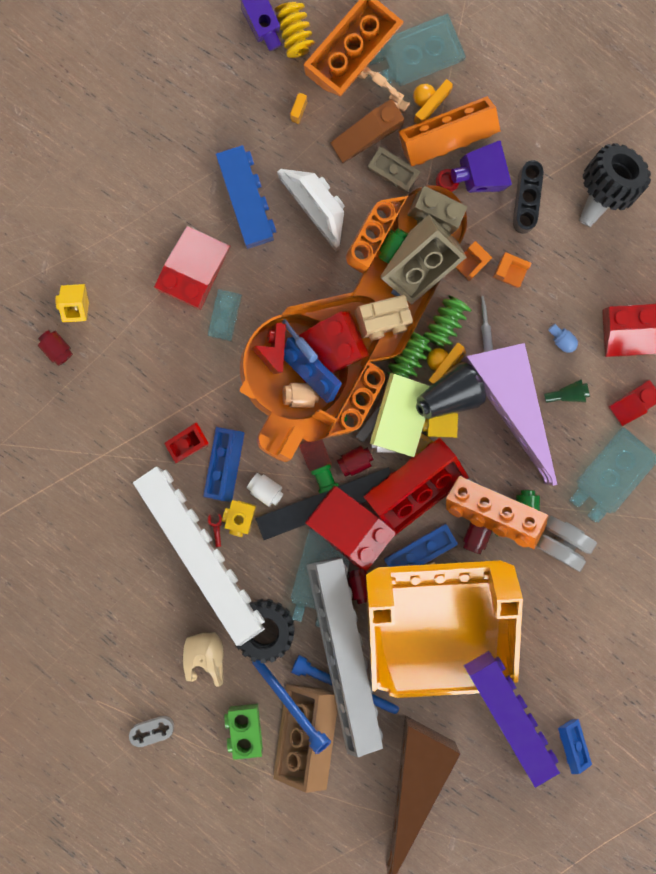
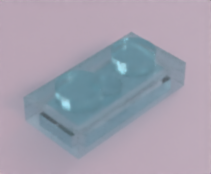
M218 289L207 336L232 341L242 298L241 294Z

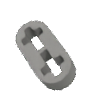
M160 716L138 723L131 729L129 740L136 747H144L165 740L172 735L174 722L168 716ZM160 722L169 726L166 733H163L162 730L154 732V729L160 726ZM138 729H140L141 733L149 731V734L144 736L143 741L139 737L135 738L134 736Z

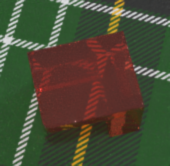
M322 439L299 445L309 471L331 464Z

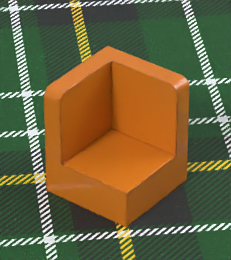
M474 241L465 252L467 258L455 268L470 281L492 257Z
M505 252L500 259L493 278L519 288L532 263Z

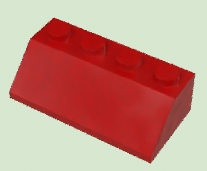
M656 304L610 306L602 310L605 357L656 354Z
M439 437L434 442L428 444L418 455L410 458L400 469L391 473L386 480L373 487L364 498L382 521L396 533V536L446 497L459 476L465 479H469V476L457 456Z

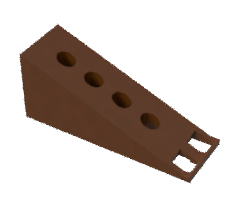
M406 715L390 857L386 863L387 874L398 873L460 756L456 742Z

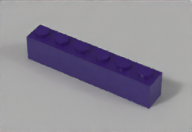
M487 651L463 665L534 787L536 788L560 774L555 765L559 762L552 749L547 751L545 748L548 742L541 731L536 732L535 727L538 724L532 714L525 713L524 709L527 708V705L521 695L516 696L513 690L517 688L511 677H505L502 673L506 668L500 658H494Z

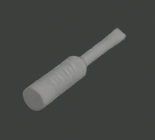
M481 296L484 352L493 350L491 326L488 324L484 296Z

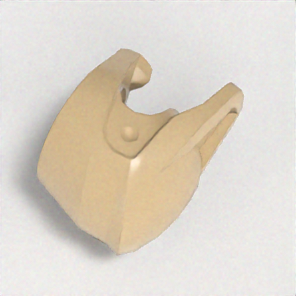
M216 632L200 633L186 638L183 652V667L186 681H195L197 679V674L194 670L195 666H200L207 673H210L216 687L223 684V645Z

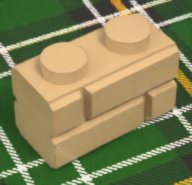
M401 295L358 306L355 310V317L359 324L361 337H370V340H377L384 337L386 332L393 331L395 335L407 331V327L413 323V319L408 308L406 296Z

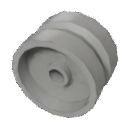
M550 516L547 521L546 530L556 536V538L552 539L542 534L536 547L581 572L586 564V560L575 552L576 548L586 554H591L597 542L570 523H564Z

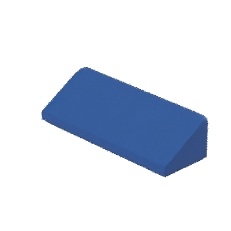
M216 427L203 497L227 502L233 500L244 432Z

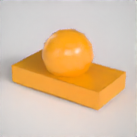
M446 79L436 91L429 84H420L413 91L414 102L422 107L415 115L414 122L416 124L428 120L451 93L453 83Z
M457 343L450 353L442 348H435L429 352L427 364L435 371L429 379L431 386L452 367L459 364L466 354L464 346Z

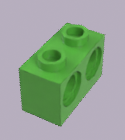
M258 703L230 706L228 714L224 715L225 728H230L231 738H227L228 753L232 752L233 760L262 757L263 745ZM245 715L249 722L241 725L236 721V716ZM247 739L250 741L251 746L249 748H242L239 746L238 741Z

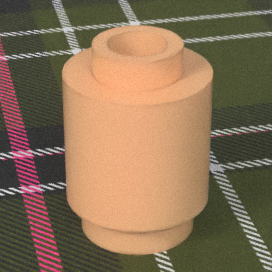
M290 383L283 386L284 405H289V407H314L315 402L319 401V395L307 383Z

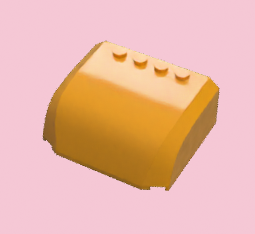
M498 560L378 567L366 574L372 691L380 689L388 692L389 696L395 698L479 693L463 665L487 651L494 658H500L506 670L502 671L504 676H510L512 681L514 680L515 683H518L523 597L514 565Z

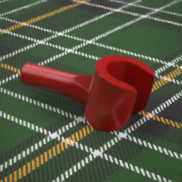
M210 514L208 516V523L213 527L215 547H221L220 526L223 523L222 516L219 514V522L213 524Z

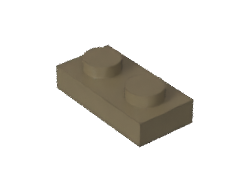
M381 146L367 169L407 194L421 172Z

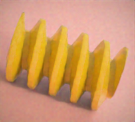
M287 2L274 8L275 12H277L276 17L280 22V30L283 31L281 35L282 39L285 40L284 47L287 49L286 54L289 58L306 55L309 52V48L315 44L314 40H307V38L312 36V31H304V29L310 26L309 22H302L307 17V13L299 12L305 8L304 3Z

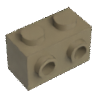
M423 186L416 194L408 216L421 222L430 215L451 235L459 228L467 206Z

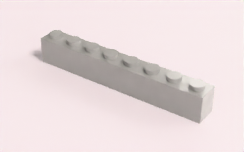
M330 558L308 564L307 570L346 751L349 755L361 757L383 749V734L378 726V710L373 703L371 694L373 692L372 684L368 680V664L363 656L361 647L363 641L358 633L356 624L358 618L351 601L353 595L347 582V567L342 558Z

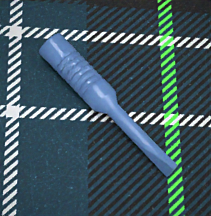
M283 319L282 324H286V329L296 340L298 348L310 362L316 361L318 358L317 354L304 338L297 335L287 320Z

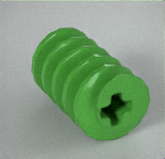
M448 295L450 299H443L442 301L446 308L439 307L437 310L441 316L434 315L432 318L436 324L428 325V329L432 333L425 332L423 334L431 343L445 349L444 344H453L448 338L449 336L457 337L453 329L462 328L458 320L467 319L463 311H472L464 302Z
M415 332L412 333L411 339H409L406 347L400 353L402 356L397 355L393 358L397 364L389 363L388 367L392 374L408 379L409 375L417 377L418 374L413 368H422L418 359L426 360L427 357L423 354V351L431 352L432 349L428 346L430 341Z

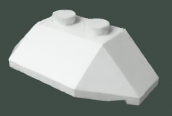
M287 169L277 171L281 182L335 252L340 249L344 218L343 208L345 207L337 195L333 197L328 191L330 189L329 184L323 177L318 178L315 173Z

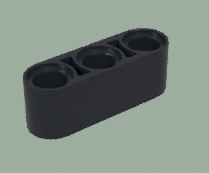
M535 160L526 162L518 175L513 227L521 234L530 232L536 226L539 217L544 169L542 164ZM525 170H534L536 178H529ZM528 192L532 194L534 201L526 202L523 199V193ZM527 216L531 221V225H522L520 217Z

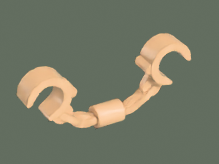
M366 67L360 73L358 78L365 79L369 74L375 83L387 88L391 94L388 99H393L400 111L404 112L408 108L410 103L402 99L404 95L397 92L387 82L388 79L379 72L376 73Z

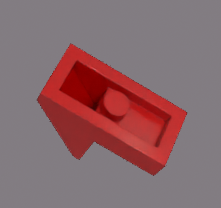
M276 323L272 326V329L268 330L267 342L271 344V347L254 346L252 348L273 374L283 373L286 324Z
M647 380L608 406L621 426L641 417L648 412V409L656 405V388L650 380Z
M197 422L164 443L175 464L209 445Z

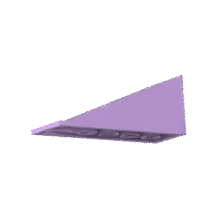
M525 343L470 355L462 359L463 362L470 364L477 371L478 375L475 377L478 383L483 382L486 396L543 476L544 484L557 485Z

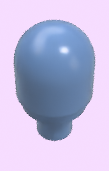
M553 324L548 329L554 336L553 341L563 352L571 353L576 350L578 340L569 330L565 328L561 330L556 324Z

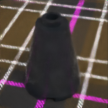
M461 362L456 364L417 398L416 409L418 413L427 419L480 407L486 400V392L483 382L478 383L475 377L478 375L477 371L468 363Z

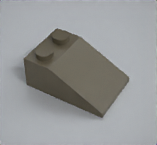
M428 215L409 232L382 273L381 279L400 295H405L407 301L413 304L467 257L459 242Z

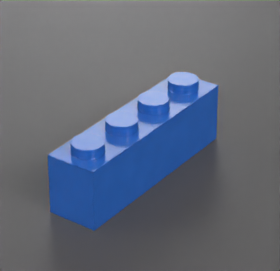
M241 145L217 153L216 157L247 249L274 241L273 234L277 233L273 219H267L265 211L269 210L266 198L265 196L260 197L258 188L262 186L258 174L253 175L250 167L254 165L251 152H245L244 146Z

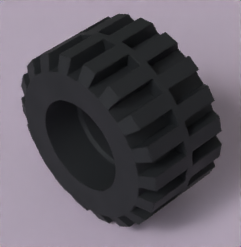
M618 143L607 144L598 151L584 169L583 179L585 181L583 184L584 187L588 188V194L594 197L593 200L597 203L600 202L605 208L610 207L611 210H617L618 208L621 211L631 207L649 187L651 172L647 169L649 166L643 161V157L638 155L632 148L629 149L623 144L620 146Z
M260 599L257 602L249 603L253 611L258 610L262 617L273 620L278 626L279 633L276 640L271 643L263 644L251 638L243 645L236 646L237 649H241L242 655L250 657V661L256 662V660L261 661V663H266V661L274 662L278 657L282 658L285 652L290 649L294 638L295 626L293 617L290 616L287 608L282 607L281 603H275L270 599L268 601Z

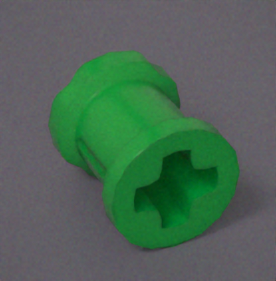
M331 464L311 471L319 485V494L331 490L334 485L339 486L334 481L330 471Z

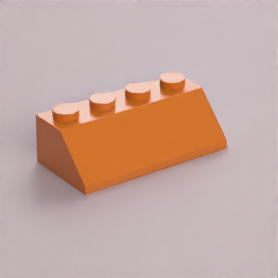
M359 0L304 63L305 75L323 90L341 97L403 25L404 21L378 0Z

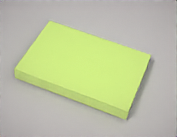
M390 373L370 444L414 457L426 419L416 409L417 398L430 386Z

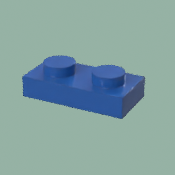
M571 719L560 726L558 730L571 774H580L589 768L592 762L579 719Z

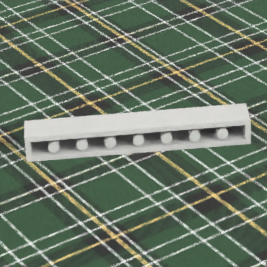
M156 466L134 481L133 484L236 646H241L265 630L262 625L265 621L259 611H253L249 605L251 599L244 589L240 591L236 585L238 579L231 569L227 570L222 562L225 559L218 549L214 550L209 543L212 541V538L205 529L201 530L196 523L199 521L196 513L192 509L188 510L184 502L187 500L179 489H174L171 484L174 480L166 469L163 471Z

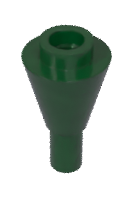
M582 379L559 389V391L545 393L544 396L546 403L559 400L586 402V397H590L588 384L582 383Z

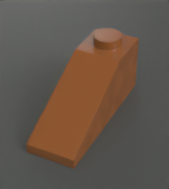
M390 99L368 113L330 142L343 164L402 128L405 119L393 99Z

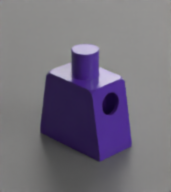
M241 0V11L257 42L264 40L269 51L280 47L282 43L277 35L280 30V24L269 0ZM265 22V23H267L269 26H268V27H262V26L260 25V23Z
M501 140L467 153L460 159L461 167L451 170L453 183L465 181L466 189L469 193L501 192L512 185Z

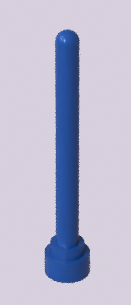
M298 655L291 673L297 676H306L307 674L332 686L330 674L311 666L307 658ZM372 694L373 703L377 707L392 714L398 713L399 707Z
M256 660V662L252 661L258 672L309 736L310 747L315 754L325 750L331 743L327 735L316 731L264 663H261L259 660Z

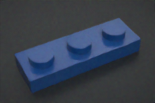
M294 337L288 338L284 347V360L326 403L334 401L342 383L318 359L310 362L296 345Z
M445 523L387 556L384 560L388 567L424 565L457 546L458 543Z

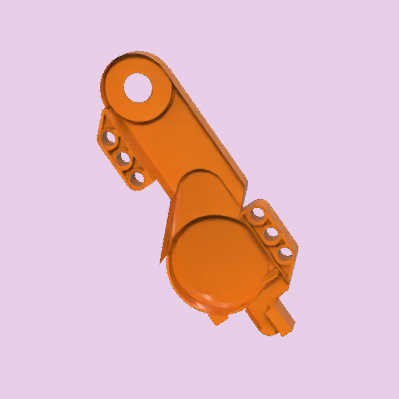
M426 186L461 203L455 194L443 187ZM422 187L414 190L408 196L381 200L369 212L346 254L348 265L362 273L351 293L287 307L281 315L267 320L258 327L246 343L240 361V377L242 381L240 392L247 395L260 411L268 415L257 437V444L265 453L280 461L288 462L292 459L302 439L312 442L344 435L357 430L362 425L385 381L384 372L371 362L394 358L404 350L440 281L413 304L408 302L413 323L407 327V331L395 335L393 331L386 332L384 337L377 340H370V337L362 338L369 356L333 373L342 385L334 401L326 403L319 396V401L315 402L314 407H289V405H284L283 386L290 383H304L302 377L285 360L283 373L273 374L252 348L254 346L271 347V344L267 342L268 330L272 329L274 324L282 323L283 319H286L297 335L339 312L350 311L360 333L359 324L355 317L357 307L396 297L391 294L393 288L381 279V275L388 266V263L378 257L380 254L379 249L390 230L396 231L399 228L409 234L417 225V220L408 216V212L416 194ZM377 210L383 211L386 215V218H381L378 215ZM466 212L459 228L451 234L459 244L467 229ZM366 230L372 231L375 235V239L369 238L366 234ZM354 251H361L364 259L357 258ZM287 329L285 331V344L288 338L293 337ZM367 374H371L375 377V385H372L368 382ZM356 395L364 397V406L357 404ZM346 415L353 418V427L345 424L344 418Z

